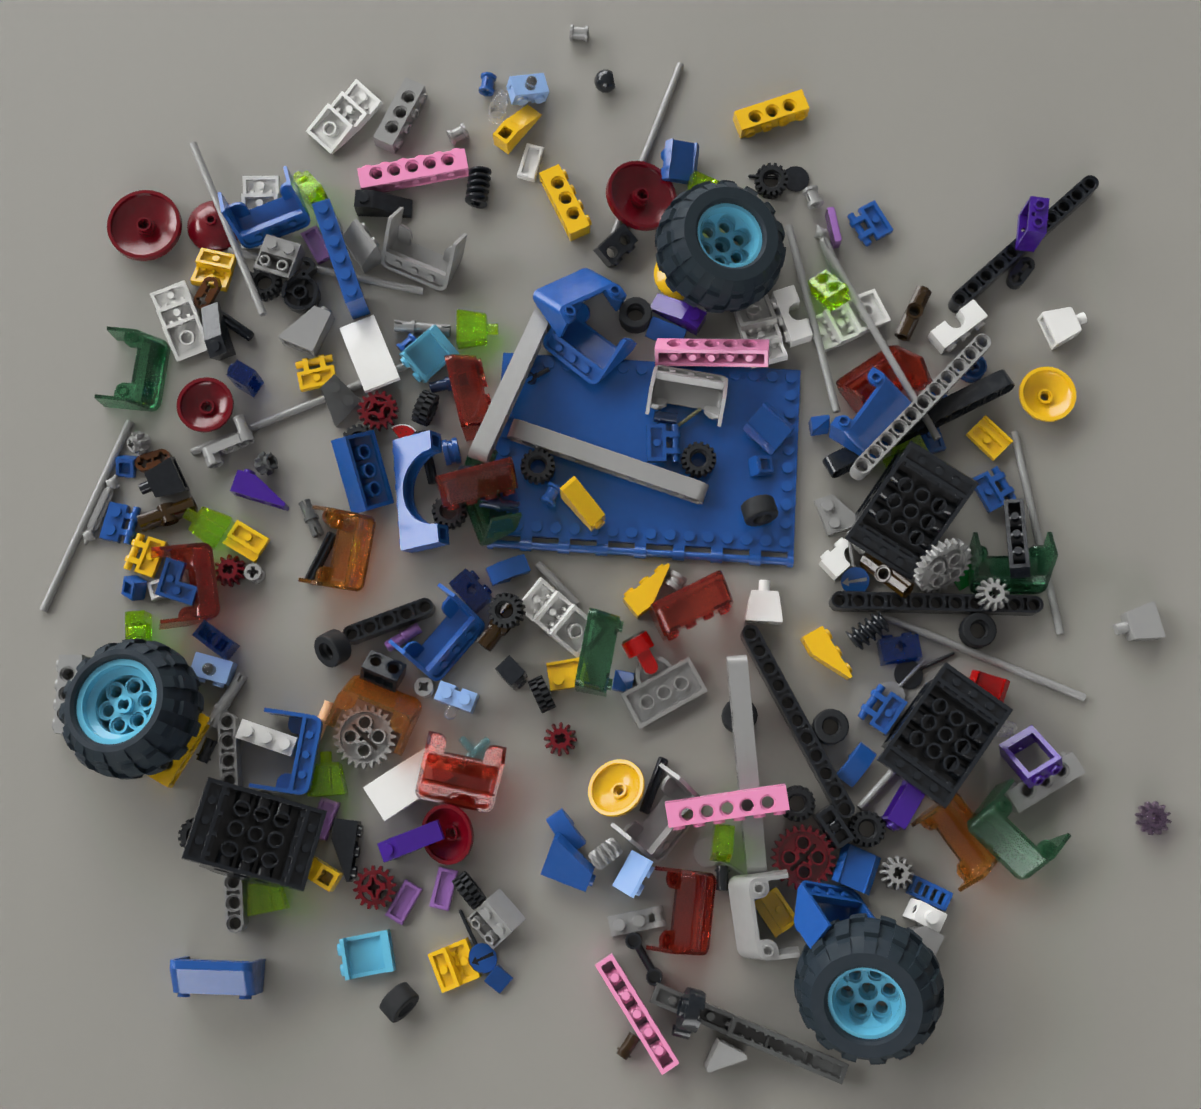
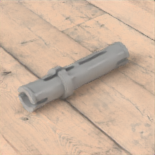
M416 320L394 321V332H408L412 335H415V333L423 334L432 325H436L445 336H450L451 324L416 322Z
M236 672L218 704L215 703V709L210 715L208 725L211 726L212 724V727L217 729L219 716L222 713L229 712L228 708L247 680L246 676L242 675L241 677V674Z

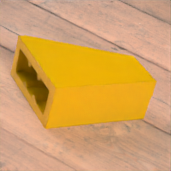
M575 476L560 487L561 499L590 531H593L595 528L598 530L604 525L605 513Z

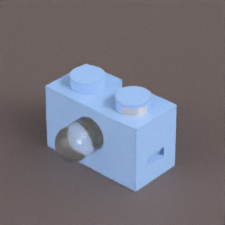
M544 73L510 76L506 86L512 105L523 106L530 101L531 103L540 104L546 102L549 94Z
M199 652L195 653L191 665L199 682L213 681L212 685L224 688V685L229 686L238 666L235 662Z
M440 681L434 700L447 705L444 713L445 717L449 720L454 719L458 709L473 714L479 699L478 693L464 688L460 692L457 691V686Z

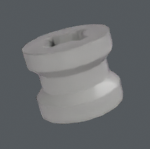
M671 570L669 578L663 584L670 590L680 593L681 586L686 583L687 578Z
M420 677L414 683V691L422 698H429L435 691V685L429 678Z

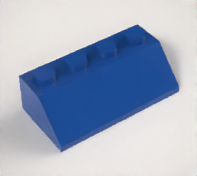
M374 430L332 440V447L352 515L393 504L394 499Z

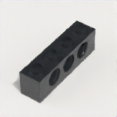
M1024 499L1004 500L1010 579L1031 577Z

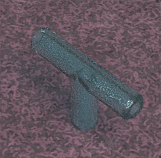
M462 736L458 741L468 753L457 764L463 768L490 743V740L484 737L478 744L473 746L465 736Z

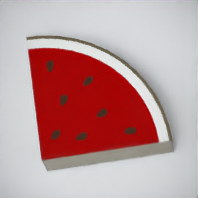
M396 424L391 427L398 438L417 433V430L408 424Z

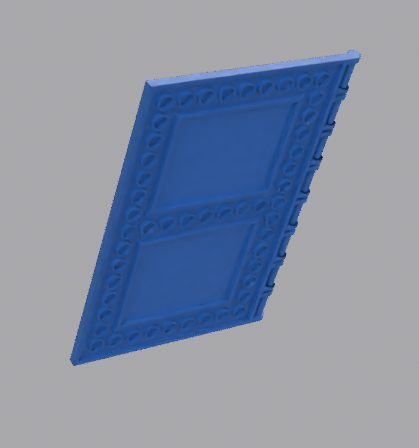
M503 353L501 380L514 353ZM537 355L530 372L534 374L547 367L550 372L537 378L536 383L533 385L527 383L532 380L533 376L526 379L495 447L494 464L499 473V484L495 487L492 483L491 497H503L505 500L520 501V506L516 507L519 508V512L516 514L502 510L497 512L496 509H490L487 549L495 547L520 549V551L530 552L531 550L558 551V553L562 554L577 552L593 553L596 556H607L608 554L626 555L646 559V557L672 558V560L684 561V559L707 560L710 563H722V561L740 562L757 566L761 564L787 565V567L793 568L801 370L670 366L722 375L728 378L727 396L721 427L717 426L718 419H709L702 409V411L679 427L681 432V438H679V448H681L680 462L672 463V455H667L666 463H649L693 478L691 474L687 475L685 473L686 470L682 468V453L690 443L693 445L694 442L697 441L698 444L701 441L704 445L709 444V447L713 448L714 453H716L715 467L706 477L701 476V478H697V476H694L693 478L709 485L703 504H696L550 454L555 461V472L549 482L561 487L575 476L605 513L604 525L598 530L595 528L593 531H590L565 504L560 494L555 502V507H551L540 500L541 496H544L549 482L545 481L543 485L541 483L535 485V483L532 482L531 484L524 478L520 466L521 459L524 458L525 453H529V450L534 451L535 449L508 439L507 435L514 419H519L647 463L646 425L657 424L653 420L654 412L658 410L650 408L649 415L645 414L655 361L623 360L601 382L590 384L555 356ZM767 401L795 429L771 456L774 474L751 477L748 459L755 455L770 454L762 450L756 441L748 439L743 427L762 404ZM668 403L666 407L661 409L663 412L678 413L677 424L697 410V408ZM659 423V424L669 425L670 427H671V425H672V424H669V423H668V424H667V423ZM697 453L692 456L691 461L695 466H703L706 463V458L704 455ZM536 460L531 464V470L535 473H541L545 469V463L541 460ZM757 495H771L778 509L776 519L765 525L748 526L744 521L741 511L743 502ZM495 536L521 537L520 541L494 540ZM532 538L559 539L558 544L532 542ZM570 540L597 542V545H571ZM608 542L635 544V548L608 547ZM646 545L673 546V551L646 549ZM685 547L711 549V553L685 552L684 549ZM723 550L749 551V555L723 554ZM761 552L787 553V558L761 556Z

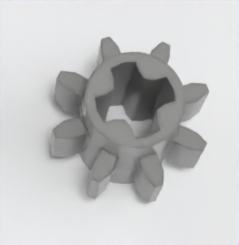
M140 431L131 432L132 436L127 439L128 449L138 455L147 453L146 450L151 447L149 435Z

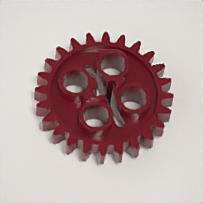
M801 824L799 830H797L795 825L792 826V832L785 829L786 836L779 834L781 841L774 840L777 848H771L776 855L771 856L770 859L776 860V863L771 865L772 867H778V870L787 869L789 878L780 879L781 882L787 879L786 886L789 887L794 883V889L797 890L804 880L821 883V879L828 881L825 875L826 873L833 874L829 867H835V864L831 863V859H835L836 856L830 855V852L834 851L835 848L828 847L831 841L824 840L825 833L819 836V828L812 832L811 825L805 830L804 825ZM804 837L808 843L804 849H801L797 844L798 839ZM815 844L816 847L806 856L807 861H801L791 871L790 868L800 859L799 853L805 854ZM816 851L822 855V860L819 863H815L812 859V855ZM786 852H791L794 855L793 862L786 863L784 861V854ZM802 866L807 867L809 871L805 878L800 877L798 873L799 868Z

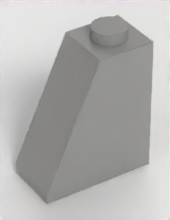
M314 305L283 331L279 339L286 346L316 357L335 318L330 309Z

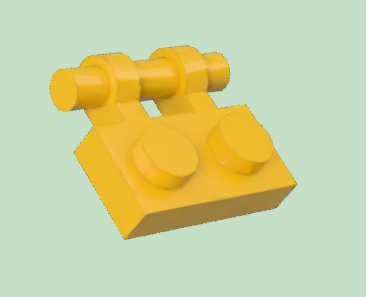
M321 354L311 359L307 357L303 358L302 361L295 362L296 369L304 368V371L297 372L301 392L319 389L334 374L336 375L335 366H327L328 362L334 361L332 354ZM320 364L319 368L310 369V366Z
M137 533L136 538L131 542L132 548L130 553L125 557L124 561L126 562L123 569L131 571L133 564H135L134 572L154 579L168 543L148 536L146 543H144L145 535ZM141 548L143 550L140 555V558L138 559L136 557L139 552V549Z

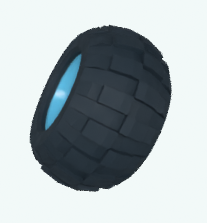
M721 180L717 184L706 181L680 193L661 216L655 234L657 265L659 271L665 273L667 277L665 283L670 290L681 294L684 297L683 302L692 307L702 306L706 312L723 313L727 310H730V312L741 311L759 302L779 279L780 269L784 265L786 247L782 243L785 238L782 223L776 220L774 216L776 211L769 202L764 203L758 198V192L748 186L743 189L738 187L734 181Z
M139 638L122 640V643H108L98 648L92 658L86 657L76 667L78 672L72 681H67L63 693L66 695L65 702L60 705L59 718L64 724V732L62 734L70 750L75 751V756L84 766L107 777L125 780L142 778L144 774L154 775L166 770L169 762L179 760L189 750L187 744L192 736L197 737L201 727L198 719L199 714L204 711V697L198 692V686L201 685L198 677L181 654L157 641H146Z
M867 913L850 915V919L840 921L838 918L830 922L831 928L823 938L811 946L812 949L806 943L796 967L794 993L800 1006L799 1012L806 1027L816 1032V1039L827 1050H837L841 1053V1057L848 1061L856 1063L857 1059L869 1060L871 1065L885 1064L887 1059L893 1057L899 1060L906 1058L914 1052L916 1045L919 1043L923 1045L935 1030V1025L942 1014L944 980L936 956L929 947L925 946L922 942L923 939L909 927L906 929L897 925L895 919L881 915L880 919L868 918ZM891 983L894 985V987L888 988L885 986V984ZM849 986L852 990L847 991L843 987ZM883 1001L887 1005L881 1006L877 1002ZM857 1003H863L866 1006L859 1007Z

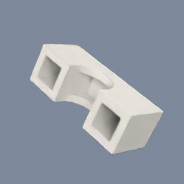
M791 285L773 291L770 302L777 313V324L782 326L784 342H788L789 348L810 342L813 333L807 318L795 320L789 314L791 310L797 309L800 303L795 286Z
M974 299L962 307L955 316L961 324L960 328H953L944 321L930 331L927 339L940 354L945 351H952L957 346L956 343L958 341H965L971 336V331L974 329L978 331L986 324L984 321L988 315Z
M843 537L834 544L835 548L831 552L827 550L820 556L822 560L818 564L834 581L851 565L844 556L845 550L849 549L848 541ZM852 544L853 549L856 550L861 556L866 553L859 547Z
M242 719L235 738L293 758L296 755L299 739Z

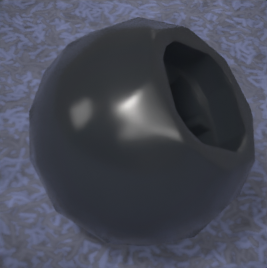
M608 69L599 71L595 76L594 84L600 92L609 93L615 89L613 72Z

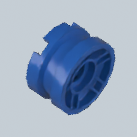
M983 357L973 365L975 367L973 371L970 369L961 378L963 381L974 383L981 379L987 370V363Z
M457 437L449 441L447 439L441 440L446 465L449 466L455 462L457 464L462 463Z

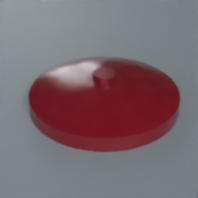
M629 161L621 164L613 171L606 185V199L612 213L626 226L640 231L656 230L661 216L677 197L673 183L662 180L661 169L644 161Z
M139 190L127 194L113 206L107 220V232L111 243L125 257L136 261H151L164 256L176 245L182 232V218L176 205L166 195L153 190Z

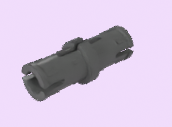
M305 499L307 507H305L302 500L299 502V506L305 517L304 522L308 524L312 537L318 538L316 530L320 536L324 534L318 521L319 516L314 512L310 499Z

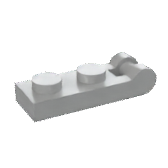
M663 905L607 916L611 937L666 926V920L663 919L662 911H664ZM654 913L655 921L649 922L648 914Z

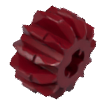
M228 554L226 559L220 557V564L215 563L218 569L213 570V573L217 575L215 579L218 582L221 581V585L226 586L228 584L229 587H233L234 582L237 585L241 584L240 578L246 579L242 574L245 570V567H243L245 562L243 560L240 561V557H232V555ZM229 568H232L231 570H232L233 572H232L231 574H229V571H228Z
M562 722L559 723V729L556 728L555 724H552L554 731L546 730V733L551 735V737H544V741L551 742L546 744L545 747L550 748L553 746L551 754H554L556 749H558V756H562V750L568 755L569 750L567 747L575 749V746L570 742H577V738H570V736H573L576 732L572 730L568 733L571 727L569 724L565 729H563ZM564 735V740L566 741L557 744L556 736Z

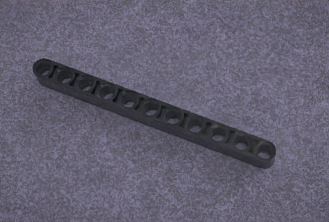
M1088 175L1049 208L1048 219L1052 223L1047 222V233L1044 238L1092 196L1099 186V181L1095 176ZM1015 238L954 292L948 302L950 311L958 313L962 307L981 295L1029 251L1015 250ZM1007 253L1012 254L1014 257L1012 258L1008 256ZM994 265L1000 266L1001 269H997ZM981 276L986 277L988 281L983 280ZM968 288L974 289L975 292H970ZM955 300H960L962 304H957Z
M1005 370L996 371L942 398L927 414L935 427L938 428L1010 392L1015 384ZM921 419L892 450L928 433L929 431L923 420ZM843 447L826 456L822 462L831 477L837 478L850 472V468L859 455Z
M837 591L829 599V607L834 611L877 612L878 610L882 613L968 615L982 612L987 615L1033 616L1043 609L1044 603L1039 596L1007 595L1006 597L1009 601L1004 603V607L1002 609L997 607L996 611H992L991 608L984 610V603L978 605L977 609L971 606V600L976 601L977 604L981 601L980 598H975L976 594L911 593L906 598H903L896 592ZM840 597L843 600V605L835 604L834 598ZM854 598H860L862 606L855 605ZM873 598L880 599L882 605L879 607L874 605ZM894 598L900 600V607L894 606L892 602ZM912 599H917L920 602V607L913 606ZM932 599L939 602V608H935L932 605ZM951 600H956L959 607H952ZM1010 601L1015 602L1017 606L1016 610L1010 607ZM1029 602H1033L1036 605V610H1032L1029 607Z
M752 624L746 625L741 632V640L829 804L834 806L842 819L850 818L855 812V807L759 629ZM752 630L755 637L753 639L747 638L745 631ZM761 647L764 650V655L757 656L754 648ZM765 664H770L773 667L772 673L764 671L763 667ZM773 682H781L783 686L782 690H775L773 688ZM785 698L789 699L792 702V707L785 708L782 700ZM793 716L800 717V726H795L792 723ZM803 733L809 734L811 738L810 743L806 744L802 741L801 736ZM812 751H817L820 754L819 761L812 760ZM823 768L827 769L830 773L828 779L821 777L820 771ZM832 786H836L839 789L837 797H833L830 794ZM842 804H846L849 808L847 815H843L840 812Z

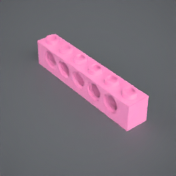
M454 148L451 151H438L430 155H418L415 158L409 159L401 158L394 162H382L378 165H365L362 168H357L361 190H375L383 193L469 176L465 148ZM448 162H452V163H453L452 165H449V166L446 165ZM429 166H435L433 169H428ZM412 169H417L416 172H410ZM376 176H382L379 179H374Z
M657 338L654 349L655 366L768 367L769 339Z
M785 783L665 801L669 828L673 827V830L685 829V825L692 824L693 827L705 826V822L712 821L713 824L725 823V819L732 818L733 821L745 820V816L752 815L754 818L766 817L765 813L772 812L774 815L786 814L785 810H790ZM766 796L773 798V803L769 807L762 805V799ZM746 799L753 802V806L749 810L742 808V802ZM726 802L733 805V809L729 813L721 809L722 805ZM706 805L713 808V812L709 816L701 812L702 808ZM686 808L693 811V816L689 819L684 818L681 814Z
M613 953L597 962L595 967L660 1073L663 1075L677 1066L679 1060Z

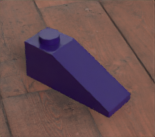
M659 293L650 305L652 312L696 336L706 321L707 313L705 311Z
M249 469L244 471L237 470L230 489L234 495L282 510H289V507L255 475L254 471Z
M439 820L384 840L377 843L385 863L445 839Z

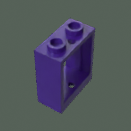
M1030 196L1018 215L1015 250L1034 252L1047 233L1050 198Z
M1033 725L999 744L1001 757L1029 789L1040 785L1046 778L1058 774L1063 769L1062 757ZM1036 742L1050 760L1029 772L1015 757V754Z
M903 780L882 816L885 827L893 832L895 830H905L925 795Z

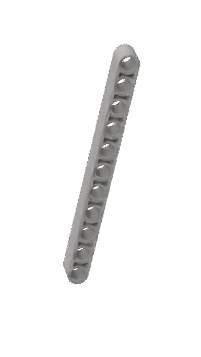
M537 305L471 444L468 453L470 458L484 463L489 462L540 351L543 340L551 327Z
M986 334L977 335L856 459L850 468V476L858 481L863 480L985 354L991 346V338ZM882 441L887 442L888 446L884 445ZM870 454L875 455V456H876V459H875V458H872V457L870 456ZM857 466L862 467L864 471H860Z
M519 419L513 420L507 435L508 439L534 449L538 448V450H541V448L545 449V452L548 451L552 455L696 504H703L709 487L705 482Z
M747 655L726 656L738 790L757 788L760 786ZM749 799L742 802V808L745 810H749L753 806V802ZM753 815L745 816V820L741 821L746 874L766 872L767 860L763 818H754Z
M225 712L219 716L217 722L220 780L228 782L229 777L234 776V784L243 787L241 739L235 738L240 726V720L238 716ZM231 717L233 720L232 725L226 727L225 721ZM232 736L233 744L228 747L226 740ZM230 756H233L234 763L232 766L229 767L227 765V759ZM224 876L225 925L231 933L241 932L247 928L249 923L247 882L239 880V885L235 888L232 885L233 878ZM235 897L240 899L238 908H235L232 904ZM236 917L241 920V926L238 929L233 925Z

